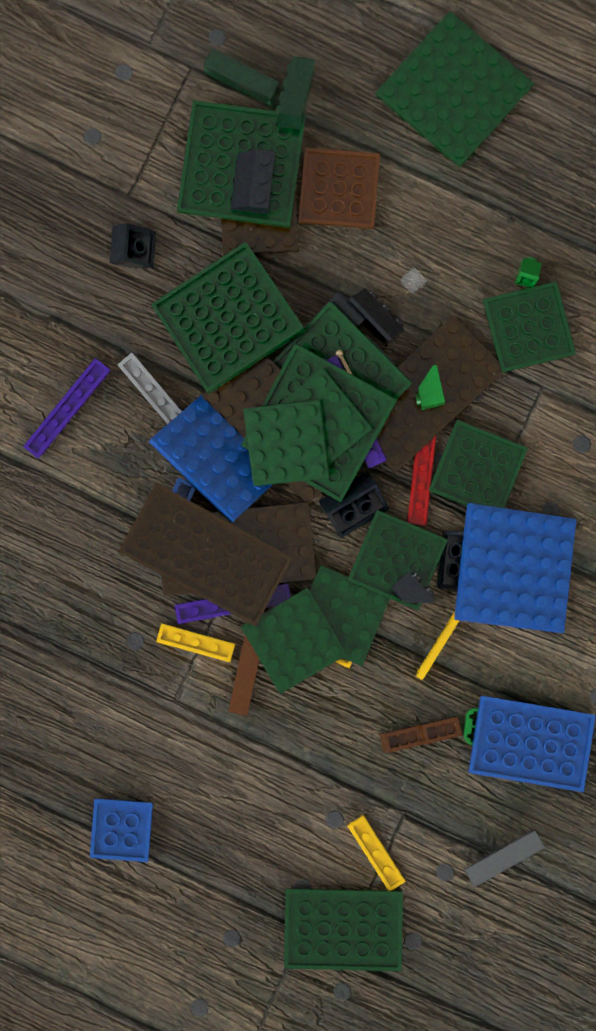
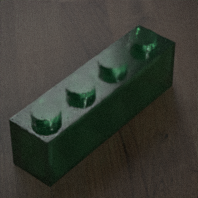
M213 48L203 64L206 74L270 106L280 90L278 81Z
M293 56L292 62L288 63L286 70L288 78L284 77L283 89L285 90L280 92L279 103L281 105H277L275 117H278V126L301 129L314 76V59Z

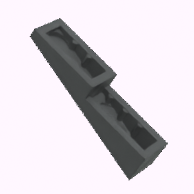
M530 830L464 870L472 885L476 887L545 847L537 832Z

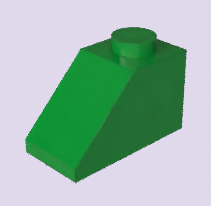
M532 257L523 258L515 284L528 288L534 287L539 279L542 263H539L537 259Z
M437 365L432 366L419 386L418 394H415L416 404L421 406V410L443 406L445 403Z

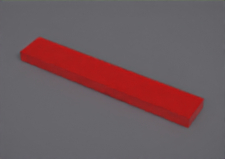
M436 436L414 458L407 523L426 526L430 497V491L428 490L432 479Z

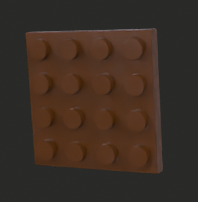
M305 147L298 223L374 230L380 154Z

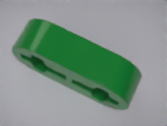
M477 708L469 709L465 715L463 738L470 745L473 744V741L471 742L467 735L471 734L472 728H475L476 721L475 725H472L473 720L469 716L474 711L477 714Z

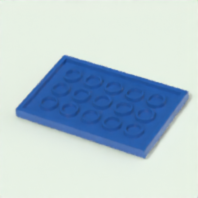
M201 395L154 435L149 442L233 523L273 484L253 486L249 450L241 446L244 438Z
M480 695L468 773L584 792L596 715Z

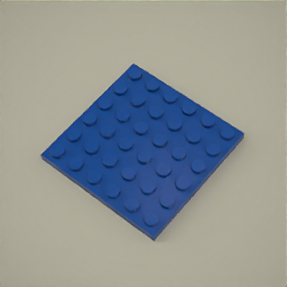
M471 503L467 504L454 620L564 633L576 519Z

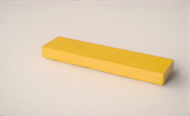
M455 611L415 674L419 679H424L460 621L454 620Z
M161 623L156 640L158 643L231 662L235 643Z
M362 815L347 825L388 891H392L406 882L365 816Z

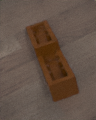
M246 635L244 636L228 710L230 713L243 716L248 714L259 664V658Z
M452 717L382 733L379 736L383 753H391L462 736L458 717Z

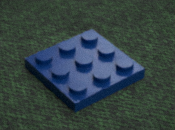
M95 798L90 858L148 862L153 802Z

